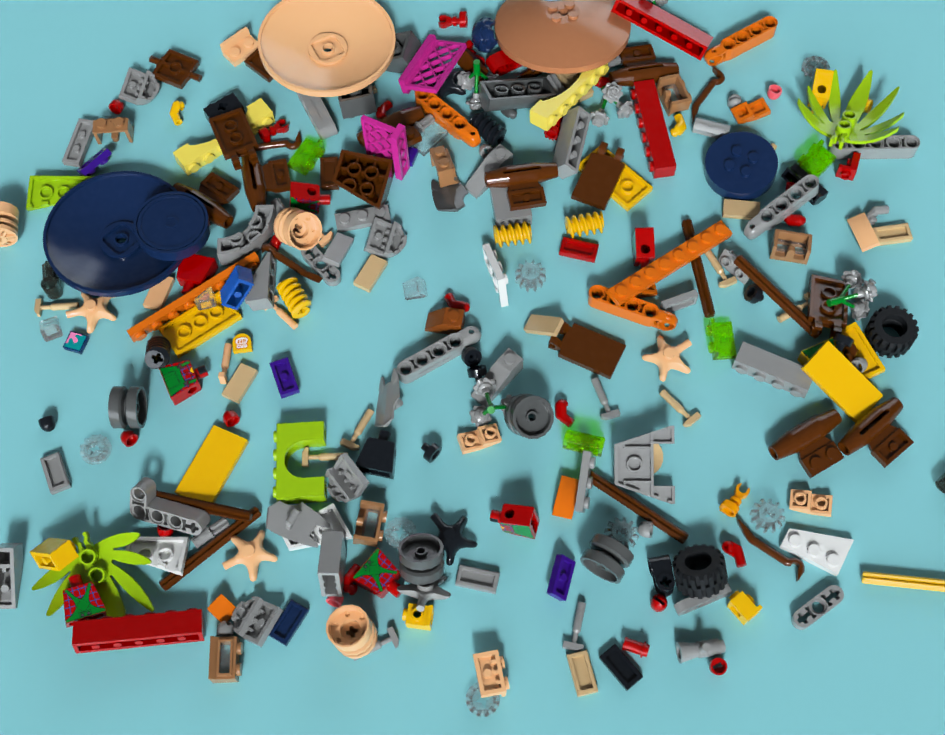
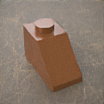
M445 307L428 313L425 331L447 335L459 332L464 329L465 310Z

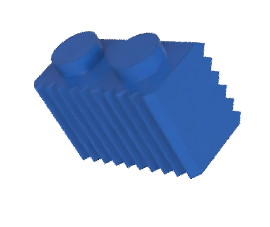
M240 265L235 266L220 290L222 306L239 310L242 302H244L247 294H249L252 286H254L251 269Z

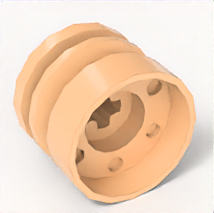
M0 201V247L14 245L18 240L19 210L13 204Z
M288 207L279 212L274 220L273 229L277 239L298 250L313 248L318 244L322 236L321 221L311 212L296 207Z
M351 604L335 609L330 614L326 623V633L329 640L345 657L351 659L361 658L369 654L375 647L378 631L367 613L359 606Z

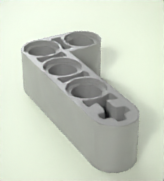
M142 478L130 490V513L136 519L191 535H199L211 521L210 515L202 509L156 497V484L151 478Z

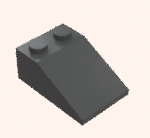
M411 30L395 34V53L386 71L403 73L421 47L420 41Z
M372 83L356 92L338 96L343 119L377 112Z

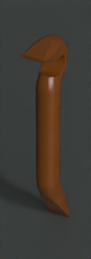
M713 67L712 72L718 79H712L693 103L692 124L695 121L700 105L715 85H720L725 80L724 74L715 67Z
M298 132L294 143H290L288 140L259 143V149H256V151L281 147L295 150L302 143L300 132Z
M268 243L262 245V253L265 251L271 252L274 258L300 275L317 283H320L323 277L307 271L287 258Z
M739 519L737 520L739 528L749 543L785 566L797 565L796 581L800 579L805 571L804 563L800 559L787 558L756 538Z

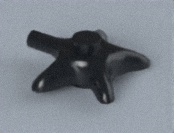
M461 70L450 73L439 89L438 97L443 101L449 94H466L465 90L456 85L458 81L457 75L460 74ZM434 82L427 86L434 87L437 82Z
M437 513L430 517L438 527L439 534L437 537L444 545L447 565L453 564L459 549L474 548L478 545L476 541L463 536V531L468 521L466 516H462L453 525L444 523Z

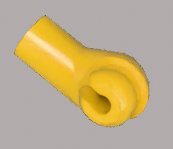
M178 100L172 103L169 112L174 124L177 126L183 122L179 111L184 110L185 107L184 102Z
M682 114L674 116L676 125L670 129L673 137L682 135L686 130Z

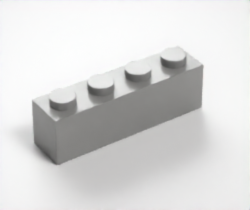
M580 106L568 110L567 114L563 116L552 163L557 164L558 176L561 179L578 173L591 114Z
M744 341L732 366V369H735L740 374H747L759 382L769 383L774 388L788 391L795 397L805 398L813 381L801 370L802 365Z

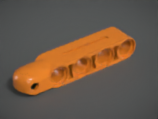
M773 16L764 17L724 38L720 44L706 51L704 60L709 66H716L771 39L775 35L778 24L777 19Z
M415 91L416 106L419 105L424 114H432L435 122L454 138L462 140L471 147H476L481 143L478 130L468 123L467 119L434 93Z
M593 285L589 289L588 304L595 309L663 331L673 330L678 323V319L673 313L659 309L657 305L633 297L617 307L616 304L611 303L612 299L606 294L609 288ZM665 323H668L670 326H669V327H665L664 324H665Z

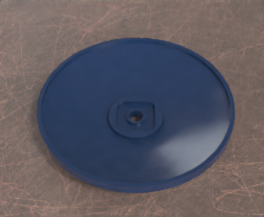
M136 171L104 173L79 183L57 201L48 215L44 226L43 248L51 268L70 287L80 292L100 297L132 295L159 284L177 269L183 259L163 261L149 256L142 250L137 241L133 222L136 212L148 199L160 193L177 190L168 182L156 176ZM121 238L126 239L123 243H117Z

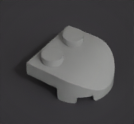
M129 67L119 99L135 105L148 104L157 96L160 84L152 72L147 70L146 73Z
M375 217L364 251L380 258L394 257L405 247L407 236L404 235L401 229L402 226L394 221L391 224Z
M347 453L341 454L335 465L327 469L325 477H328L329 480L327 490L337 502L343 501L347 503L360 497L370 483Z
M252 596V599L246 602L241 601L236 606L231 620L234 625L233 630L238 635L262 647L283 610L264 601L260 597Z

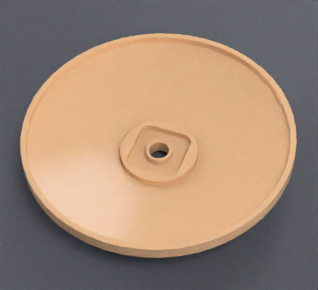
M282 0L265 16L259 29L257 43L259 56L264 68L279 84L303 95L335 97L350 94L367 87L386 71L395 53L396 35L394 25L388 13L374 0Z

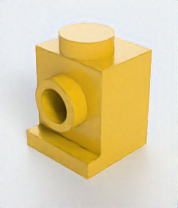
M738 590L729 597L730 602L727 605L743 625L755 617L763 608L761 605L756 607L754 599L749 594H745L743 591L739 592Z
M409 603L408 608H404L402 620L406 621V627L431 631L434 615L433 605H425L424 611L419 612L421 616L416 618L413 615L415 612H418L416 610L417 604Z

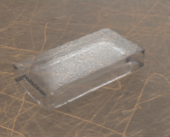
M434 122L421 134L422 141L411 147L418 149V152L425 156L430 148H434L448 135V131Z

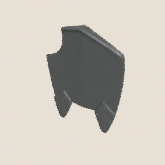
M432 180V196L438 211L458 212L465 207L463 199L468 192L460 181L457 184L440 188L439 184Z

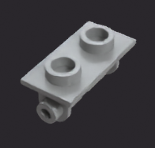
M725 248L718 259L720 265L746 285L749 277L734 264V260L738 256L733 250L730 251Z

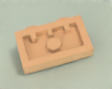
M244 27L230 38L224 40L220 44L223 56L236 67L258 48V41L250 35L249 29Z
M498 649L473 654L481 698L500 694L501 697L506 696L507 689H510L507 676H503L502 669L505 668L503 656H499Z

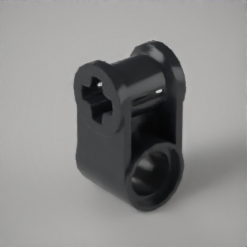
M669 555L648 558V567L657 594L664 595L665 597L670 596L674 590L675 579ZM662 582H665L666 585H669L668 588H665V586L662 585Z

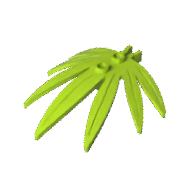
M836 69L834 70L828 100L831 122L809 86H807V96L813 113L799 98L797 104L807 122L819 133L830 138L829 146L832 147L838 141V149L842 150L845 142L850 144H868L880 141L898 132L899 126L887 131L884 130L901 120L905 112L878 125L868 127L886 112L895 99L900 87L895 88L859 123L858 121L864 112L870 93L872 70L867 73L854 92L842 114V118H840L841 100Z
M88 531L82 533L84 543L80 542L78 537L71 538L78 547L77 554L79 557L61 571L49 570L32 587V590L45 588L56 583L70 572L58 588L49 605L46 616H51L64 605L63 590L71 588L68 578L81 574L83 584L93 582L106 608V615L123 617V615L127 614L119 590L111 578L112 575L120 586L138 603L151 612L155 610L151 600L139 583L112 562L116 560L133 565L152 563L151 559L139 553L114 550V548L124 547L136 541L141 536L138 532L116 534L103 539L95 545L90 541Z

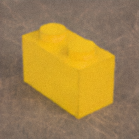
M49 537L30 551L40 569L61 571L79 557L75 544L68 539Z

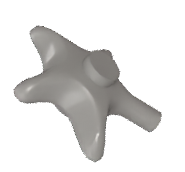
M441 576L439 580L430 584L417 585L411 583L397 587V591L401 594L418 599L416 607L418 612H423L426 603L430 600H445L451 596L450 592L439 587L447 579L446 576Z

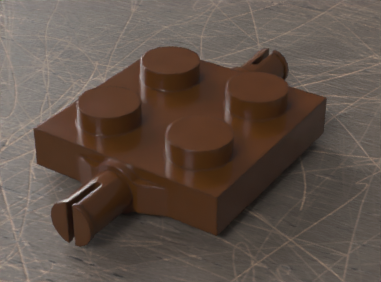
M171 49L161 58L153 55L149 58V62L156 64V68L152 72L155 75V79L183 89L190 79L198 82L202 80V75L194 73L200 65L199 61Z

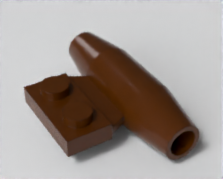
M651 44L626 47L619 54L624 68L610 72L609 82L615 81L617 85L633 87V82L654 79L655 83H658L659 77L678 74L679 66L673 62H655L656 55Z
M419 105L398 110L378 120L395 128L398 123L405 125L408 147L422 141L421 134L413 126L416 121L419 122L425 118L424 112ZM361 130L356 136L360 145L364 147L363 130Z
M248 155L242 156L241 172L244 190L253 212H255L256 205H266L267 191L274 193L290 191L291 181L286 158L272 160L262 166L259 158V163L252 165Z
M544 162L504 166L485 172L486 187L508 188L507 199L510 211L546 206L547 201L544 189L539 183L557 178L558 167L556 163Z
M213 172L200 183L199 190L181 183L173 185L177 191L191 194L204 204L210 223L225 229L232 225L233 216L221 205L228 204L240 193L238 187Z
M892 397L871 409L851 426L839 441V450L845 455H850L868 445L871 451L870 454L884 468L887 467L914 443L900 428L891 425L903 409L901 401Z
M831 409L808 418L786 431L768 447L770 455L775 460H779L799 453L801 466L809 478L814 477L844 458L834 441L825 437L842 422L840 414L835 409Z

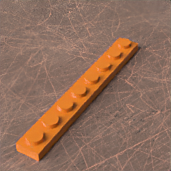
M722 220L718 221L609 288L606 294L617 307L621 306L730 238L732 235L731 230Z
M254 251L126 330L132 341L143 340L148 333L153 330L157 331L164 323L178 317L185 310L191 309L198 302L210 297L214 292L220 291L236 265L249 268L252 271L257 269L260 265V260L256 252Z

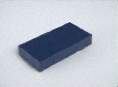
M291 599L269 636L287 647L309 613V609Z

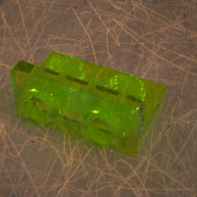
M306 138L287 163L288 168L306 176L309 171L314 169L317 160L324 155L323 141L319 139L316 143Z
M822 139L817 144H812L808 153L801 155L797 161L799 166L808 174L815 175L818 178L837 158L823 148L825 141Z
M710 318L709 324L705 327L706 336L710 338L708 352L712 353L713 360L735 359L737 354L732 322H715L714 318Z
M568 429L565 432L563 448L581 453L583 451H590L594 456L601 457L605 438Z

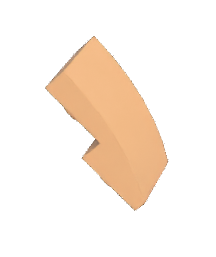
M865 212L847 219L862 252L880 245Z
M496 423L479 426L477 430L457 435L462 455L493 446L502 441Z
M791 489L789 509L811 515L831 517L833 495L812 494V491Z

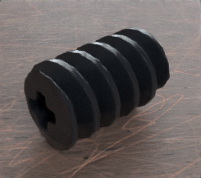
M487 112L477 113L469 120V123L478 130L480 137L487 141L489 145H492L493 148H496L504 141L507 130L502 128L500 124H497L496 120H492L490 115L487 116Z
M155 336L147 341L145 363L151 369L163 368L169 363L171 344L167 338Z

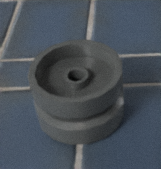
M113 386L108 401V414L111 426L113 428H126L129 425L130 428H143L148 411L147 395L144 387L131 386L127 389L126 386Z
M519 394L508 402L504 411V420L507 427L514 434L528 439H538L546 435L551 429L554 422V412L546 399L532 394Z
M417 533L404 538L399 543V572L405 581L412 584L425 585L440 579L445 569L443 559L444 545L437 536Z
M597 533L589 543L591 549L584 551L580 561L596 576L608 582L618 584L625 575L623 568L630 566L634 555L619 541Z

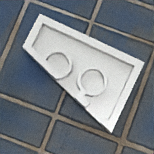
M489 243L482 245L484 260L490 277L493 279L495 291L499 293L501 307L508 306L507 275L502 273L503 267L500 261L497 262L498 257L495 249L492 250Z
M334 503L317 512L331 526L326 528L316 525L310 537L318 546L321 545L322 531H343L344 540L353 539ZM282 537L289 551L311 547Z
M789 528L779 548L837 576L854 540Z
M139 537L136 541L127 545L125 550L139 553L151 559L152 563L146 565L183 576L190 540L189 537Z

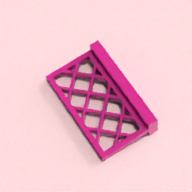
M429 34L398 79L402 92L409 94L411 90L437 94L466 50V43L437 40L435 35ZM458 48L457 51L451 53V50ZM446 52L449 53V54H447V55H445V56H443V57H440V56H439V55H442V54H444V53H446ZM452 59L450 62L443 64V62ZM441 63V66L432 69L433 66ZM444 70L442 74L437 76L435 75L436 73ZM431 75L434 76V77H432V78H430V79H428V80H424V78H427V77H429V76H431ZM434 82H437L434 87L427 86Z
M363 115L361 117V125L366 154L372 156L374 154L376 157L393 160L395 177L402 181L410 168L405 125L398 123L395 128Z

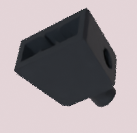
M380 430L378 439L371 437L367 439L356 461V466L362 473L394 479L396 445L394 442L389 441L390 432Z

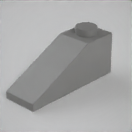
M501 144L493 149L464 186L467 192L476 199L479 198L489 188L485 185L484 173L513 165V153Z
M271 252L266 253L254 273V286H252L245 299L246 304L250 306L252 311L274 308L277 262Z
M510 348L495 361L484 376L488 379H494L497 385L493 390V394L490 395L491 402L523 369V358ZM474 390L471 397L479 404L487 407L486 397L476 395Z
M22 543L0 544V609H16L18 606L23 568Z

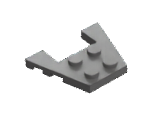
M668 426L613 444L614 485L675 504V486H654L653 445L675 444L674 426Z

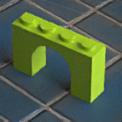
M324 421L277 424V431L273 432L274 443L277 442V449L273 450V458L276 461V467L273 468V478L276 479V486H273V497L285 504L327 502V482L324 476L296 477L287 468L290 457L297 450L305 447L326 446V426Z

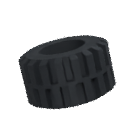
M889 305L886 308L881 307L878 311L876 310L870 318L864 333L875 353H880L879 356L887 355V358H892L894 355L895 358L900 357L901 354L904 355L909 351L916 340L919 327L916 326L918 322L916 319H912V313L908 314L906 309L901 310L899 306L892 308ZM883 327L895 329L900 337L888 335L883 330Z
M695 544L692 547L687 546L685 550H680L678 555H675L674 561H672L677 589L679 592L682 591L683 595H689V598H710L713 594H719V590H723L728 582L724 555L719 549H715L714 546H707L706 544Z

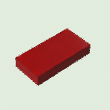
M563 237L559 255L595 263L599 244Z

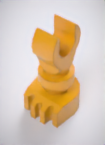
M742 483L736 486L734 496L723 501L719 507L720 511L727 516H736L742 503L741 500L746 498L750 492V488L745 493L739 491Z

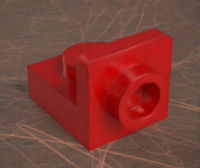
M854 152L852 158L847 159L846 165L839 164L835 176L843 180L853 181L861 153Z

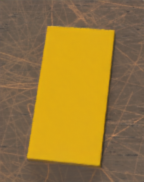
M599 146L592 152L597 154ZM607 151L606 155L615 157L612 152ZM591 153L588 156H586L582 161H580L578 170L581 173L583 172L584 167ZM625 164V168L611 198L628 212L653 190V187Z
M220 291L158 328L162 336L169 340L171 349L178 358L242 319L238 310L221 305Z
M829 340L801 368L855 423L866 415L884 396Z
M213 425L176 488L175 493L180 496L215 503L249 441Z

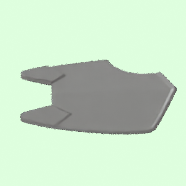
M396 368L393 369L389 383L385 385L384 377L380 379L374 425L376 427H388L394 419V411L403 405V401L399 399V377Z
M276 501L267 509V529L306 546L318 547V544L310 537L316 525L326 528L331 527L321 515L303 502L297 505H288L281 501Z

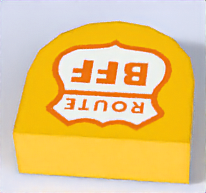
M240 333L233 338L232 347L234 354L253 352L252 341L247 334Z

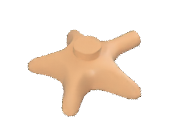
M81 292V297L84 301L83 305L77 309L66 311L67 318L75 316L85 317L87 320V333L89 334L94 331L101 318L111 321L117 319L107 308L111 297L93 298Z
M659 335L657 337V353L644 354L642 359L658 366L659 379L664 382L670 369L678 370L685 374L691 372V369L681 360L680 354L690 347L692 343L687 339L677 346H670L666 343L664 337Z
M260 530L251 541H245L233 535L231 541L237 547L238 553L222 563L225 570L237 564H243L248 570L250 581L254 582L257 579L258 567L261 561L276 562L278 557L266 551L263 547L265 531Z

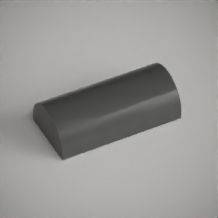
M546 76L480 81L479 83L480 103L485 112L532 108L539 100L545 101L557 96Z

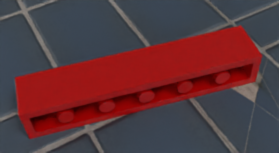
M616 0L611 10L613 13L700 61L714 38L647 0Z
M650 79L633 82V88L630 89V98L634 100V113L638 115L637 126L642 131L640 137L641 142L645 143V157L649 159L648 170L652 172L653 179L674 176L676 162L655 81Z
M189 608L185 611L168 610L165 613L147 612L144 615L126 614L123 617L105 616L101 619L83 618L80 621H73L72 646L76 654L204 641V616L202 609Z

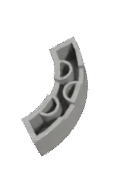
M274 204L256 205L254 215L248 223L249 226L243 232H238L225 238H218L217 256L221 265L237 263L254 251L257 253L261 250L262 245L269 241L274 232L273 226L277 214Z

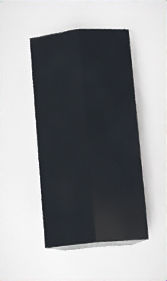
M795 163L791 167H787L781 177L787 182L797 183L809 174ZM819 184L818 194L809 202L812 205L819 204L827 197L828 191Z

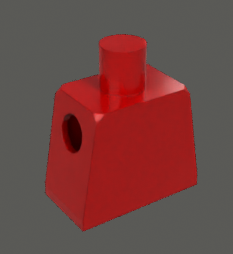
M194 254L183 259L178 266L176 275L179 284L183 286L181 291L183 295L215 275L219 268L215 258Z

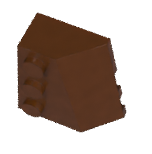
M342 149L332 183L380 210L387 201L395 173L393 160Z

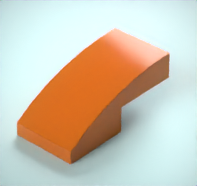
M763 97L749 104L747 102L741 103L730 109L738 124L751 122L771 114V110Z
M561 476L552 515L572 520L579 479Z

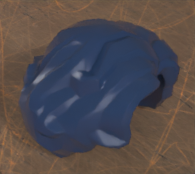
M481 18L475 23L472 30L474 47L483 53L491 52L498 43V40L494 39V31L491 28L495 25V20L491 18Z

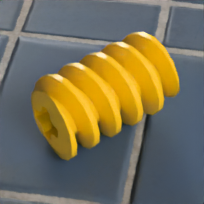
M601 210L599 215L594 211L592 216L587 212L585 218L582 213L578 214V219L575 215H572L571 219L568 216L564 218L566 233L570 234L572 238H574L576 232L581 237L582 231L585 232L586 236L589 235V230L592 231L593 235L596 234V229H599L601 234L603 233L604 219Z
M523 221L520 227L519 223L516 222L514 228L511 223H508L507 229L501 224L499 230L496 225L493 226L495 246L498 243L500 248H502L503 242H505L510 247L511 241L517 246L518 240L524 245L525 239L528 240L529 244L532 242L530 223L527 225Z
M296 277L285 279L277 285L276 289L293 318H302L310 312L311 301L307 300L308 296L304 294L305 291L301 288V284L298 283Z

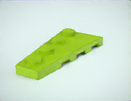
M30 176L26 209L32 211L55 206L57 201L70 189L94 176Z

